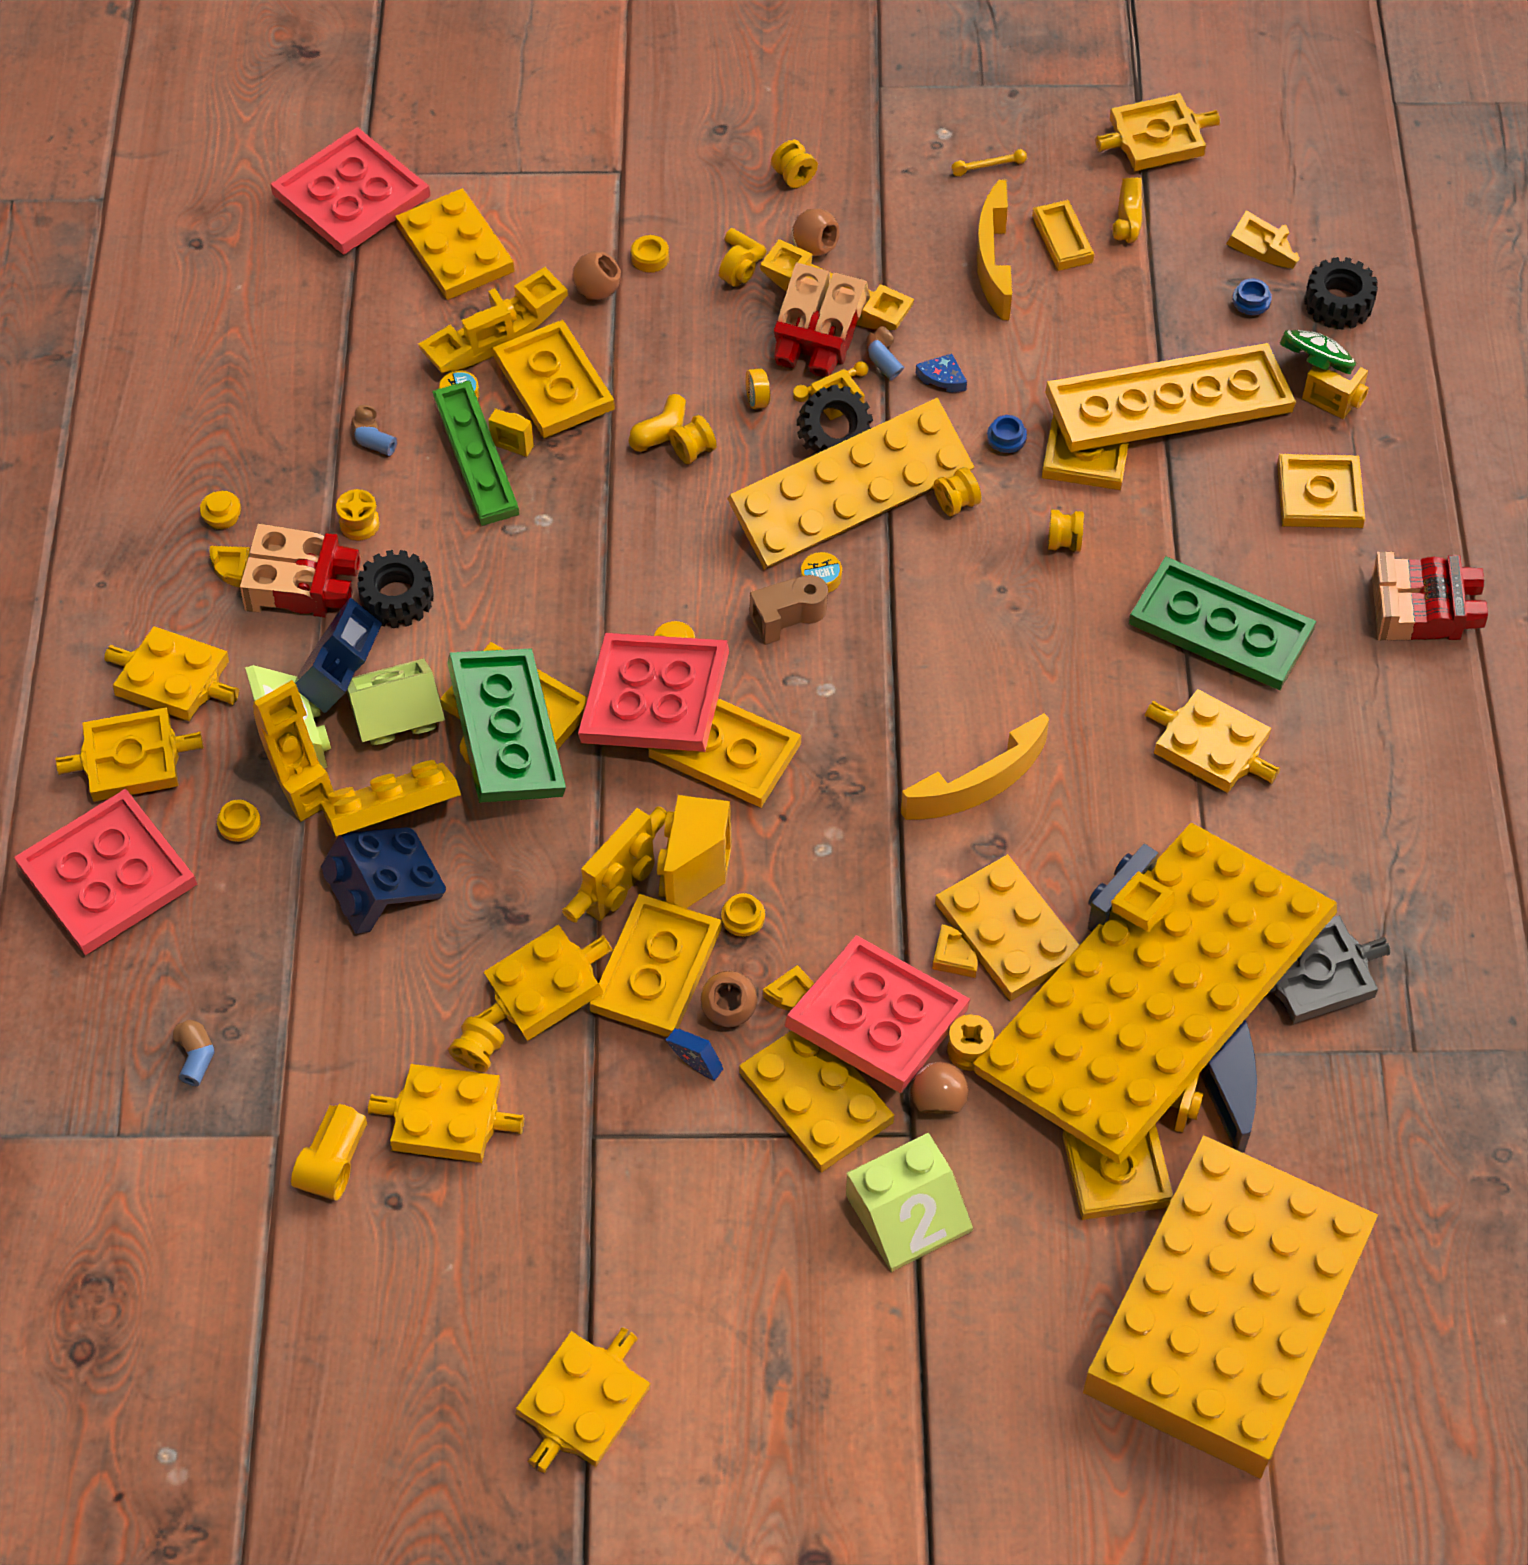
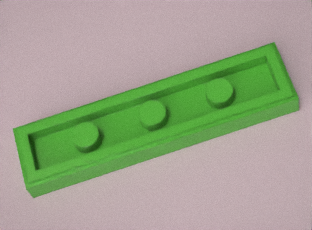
M468 380L432 391L434 402L481 526L520 515L518 504L471 381Z

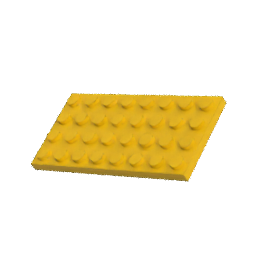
M1192 822L1157 859L1154 869L1152 871L1147 870L1144 874L1173 890L1175 894V903L1155 926L1147 932L1111 910L1109 921L1104 925L1098 924L995 1038L988 1052L979 1056L973 1063L975 1074L1119 1165L1337 913L1336 901Z

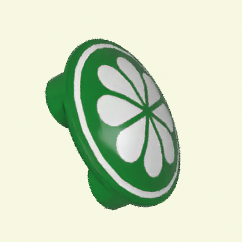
M1286 330L1279 343L1284 348L1293 352L1301 353V351L1308 353L1306 361L1324 370H1328L1331 366L1340 372L1351 374L1357 364L1341 345L1320 333Z

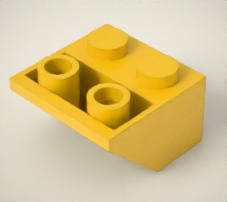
M678 795L675 812L667 811L664 837H668L666 849H660L657 875H661L659 897L666 898L667 903L688 908L726 882L732 848L730 801Z

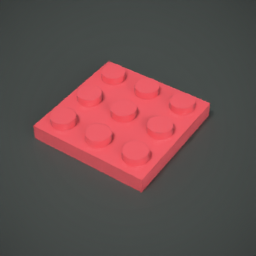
M358 127L270 184L272 194L343 255L395 221L396 215L413 209L430 197L429 185Z
M605 633L578 731L581 743L705 752L729 655L727 640Z
M126 789L14 857L19 869L85 956L197 885L193 873Z
M856 935L789 1012L785 1027L895 1091L902 1093L949 1034L953 1022L966 1013L970 998Z

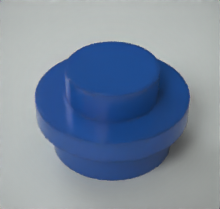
M1255 278L1242 281L1235 288L1232 297L1234 306L1240 312L1248 315L1264 313L1269 309L1272 300L1267 284Z
M1002 415L997 417L989 426L987 440L995 450L1011 453L1020 450L1025 445L1027 431L1019 418L1013 415Z

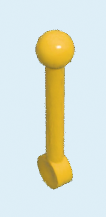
M1018 149L1011 155L970 163L959 160L952 164L951 169L955 176H962L968 170L1009 162L1022 164L1027 159V153L1022 149Z
M859 361L847 372L851 377L855 375L862 377L867 374L869 368L865 362ZM796 386L793 391L794 399L798 402L808 400L809 394H811V386Z

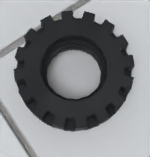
M1334 257L1331 263L1324 260L1320 262L1319 267L1315 266L1312 269L1307 283L1304 302L1307 305L1306 310L1308 314L1314 313L1313 319L1316 322L1323 320L1326 327L1330 328L1334 324L1337 325V329L1344 330L1345 325H1348L1350 329L1355 328L1357 322L1363 324L1367 320V316L1370 317L1375 304L1378 281L1376 277H1372L1373 271L1370 268L1363 269L1364 263L1357 261L1354 264L1351 263L1352 258L1345 257L1344 261H1340L1339 257ZM1329 290H1346L1353 296L1339 297L1330 293Z
M831 385L828 388L824 387L809 397L799 411L800 416L796 422V426H800V430L797 432L798 437L805 440L804 448L806 450L811 448L814 451L812 455H815L871 429L872 427L869 426L873 421L872 414L867 413V410L870 408L868 403L860 401L861 394L858 392L855 394L850 393L851 388L847 386L840 389L838 385ZM834 408L840 410L846 416L849 422V431L845 437L835 439L823 431L820 425V415L823 410Z
M393 550L386 551L387 556L384 557L378 553L373 556L374 562L371 563L367 560L363 565L364 571H359L358 574L359 582L357 584L362 607L380 621L383 627H385L387 622L390 623L391 628H398L399 623L403 622L405 627L412 625V619L414 618L420 621L424 618L423 611L429 612L431 601L434 600L432 579L427 564L424 561L420 562L419 556L414 553L408 557L407 551L400 550L399 555H394ZM394 582H404L411 585L408 591L397 596H388L380 593L382 588Z

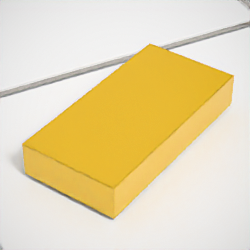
M1069 200L1033 208L1032 218L1057 271L1094 262L1093 249Z

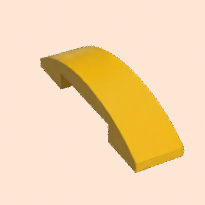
M998 180L985 200L980 215L977 243L979 281L988 303L1001 320H1010L1012 302L1011 265H995L994 234H1006L1008 212L1007 180Z
M778 239L760 264V270L786 292L796 262L819 269L822 268L812 264V253ZM880 284L875 292L869 290L870 298L862 309L857 326L878 329L884 326L888 330H896L913 306L914 299Z
M546 267L514 285L516 296L509 300L517 316V320L512 322L515 338L532 332L568 296V290ZM451 324L418 343L419 349L440 372L463 369L494 356L493 348L474 355L472 347L466 342L463 328L456 331Z
M291 680L254 701L253 712L256 726L272 769L298 820L302 822L322 810L320 802L329 800L328 795L334 792L328 773L320 765L303 719L307 714L297 685Z
M1043 713L1009 732L1006 752L950 783H947L942 775L936 772L903 790L901 802L902 816L905 820L948 816L978 806L1000 794L1023 776L1040 755L1047 740L1049 718Z

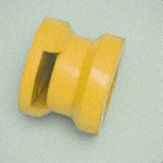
M789 140L780 145L771 158L773 169L777 173L783 174L784 181L792 188L806 185L814 177L818 169L816 159L811 154H805L804 146L797 140Z
M701 415L693 416L692 422L685 426L676 425L669 430L671 444L678 457L685 464L694 462L698 454L704 451L713 452L717 448L715 435L708 422Z
M967 467L956 470L954 476L950 478L942 476L934 481L935 496L940 507L948 516L958 514L961 508L966 505L974 507L981 503L980 487L975 476Z
M354 489L343 493L337 499L336 511L339 516L341 532L345 537L361 541L374 536L378 531L380 522L376 512V501L371 493L361 489Z
M1051 509L1048 550L1069 547L1072 552H1081L1084 524L1083 511H1075L1071 515L1062 514L1060 510Z
M969 1014L963 1015L953 1022L950 1027L947 1052L949 1059L955 1066L962 1070L973 1071V1063L976 1059L991 1048L994 1041V1031L988 1020L978 1015ZM966 1038H974L975 1040H974V1041H971V1040L966 1041L965 1039H966Z
M467 1017L461 1026L462 1035L460 1038L454 1039L448 1048L449 1054L466 1068L477 1072H486L491 1066L490 1056L493 1051L501 1048L505 1037L491 1023L481 1018Z

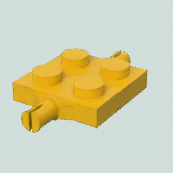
M1180 93L1111 108L1109 119L1115 133L1096 136V147L1099 152L1117 147L1121 148L1126 153L1134 171L1205 156L1206 143L1200 134V129L1218 126L1220 124V117L1217 110L1201 114L1194 113L1186 106Z
M153 626L141 645L132 652L115 647L114 645H109V649H106L105 661L124 667L113 684L115 696L152 709L167 707L169 715L190 721L199 706L209 698L213 697L231 705L235 704V701L238 699V688L219 682V676L229 663L228 652L223 649Z
M1197 689L1186 705L1175 712L1154 700L1147 708L1146 717L1166 726V731L1156 742L1154 754L1224 792L1229 793L1237 780L1249 772L1268 781L1270 784L1278 776L1279 767L1258 757L1260 749L1269 738L1271 728Z
M165 707L82 722L84 742L81 754L56 757L55 760L59 775L81 770L85 771L89 778L90 794L93 802L109 799L124 789L130 795L179 786L176 768L179 753L204 749L201 731L175 736L171 728L168 709Z
M656 806L654 811L648 815L639 808H636L581 868L582 884L578 889V894L562 909V913L567 919L576 923L586 911V913L600 922L610 910L614 912L623 904L628 890L637 880L643 881L647 878L655 864L653 840L655 839V834L665 824L667 815L665 809Z
M558 924L484 971L485 976L494 988L497 1003L474 1017L481 1018L492 1025L499 1023L507 1017L510 1022L519 1027L526 1040L529 1041L604 993L593 976L591 964L612 952L613 949L604 935L580 949L579 946L570 942Z
M410 1064L405 1087L400 1092L398 1098L371 1094L368 1103L369 1114L374 1113L395 1117V1125L390 1143L392 1151L482 1163L486 1144L493 1136L495 1130L522 1134V1128L524 1127V1114L498 1112L497 1098L501 1086L500 1075Z
M621 1327L607 1350L590 1344L572 1331L569 1333L516 1408V1415L536 1427L544 1438L535 1453L528 1460L532 1467L536 1468L538 1465V1471L545 1473L559 1450L576 1454L594 1467H597L650 1390L651 1383L630 1370L623 1361L628 1351L638 1340L634 1333L630 1332L628 1335V1329Z

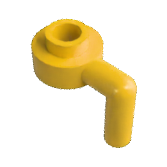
M730 228L725 235V241L734 247L723 258L719 268V277L736 287L751 279L755 272V263L766 256L767 250L762 244L736 229Z

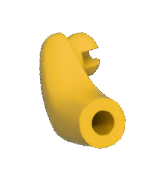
M1122 178L1118 206L1119 220L1114 222L1112 227L1113 236L1116 240L1125 239L1127 243H1133L1138 239L1142 223L1141 178Z
M678 394L669 395L662 414L635 424L630 430L628 439L630 447L635 451L643 452L648 447L669 441L670 428L676 425L682 426L686 407L684 397Z

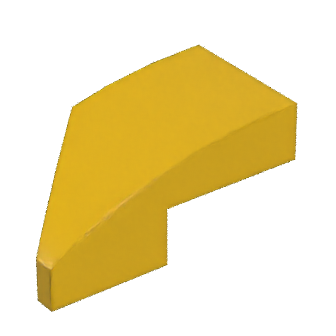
M1247 210L1226 243L1228 246L1250 257L1285 268L1293 269L1300 259L1298 253H1293L1287 240L1289 231L1286 225L1277 229Z

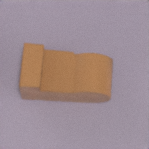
M805 575L750 592L749 615L764 644L767 645L780 640L781 629L801 622L811 624L822 620L827 611V583L818 576Z

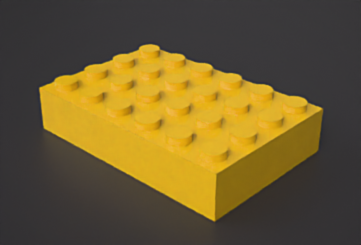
M1203 1135L1087 1372L1083 1393L1261 1479L1369 1239L1378 1214Z

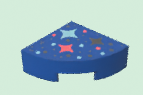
M953 354L916 364V375L923 383L927 385L931 383L938 387L947 388V392L967 390V380Z
M676 1028L666 1039L669 1046L685 1063L707 1078L715 1081L723 1071L722 1064L709 1040Z

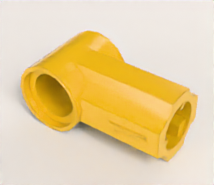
M343 1104L329 1105L310 1148H303L297 1157L292 1171L291 1185L294 1188L328 1199L339 1200L345 1191L350 1177V1161L367 1126L366 1117L358 1113L354 1108Z

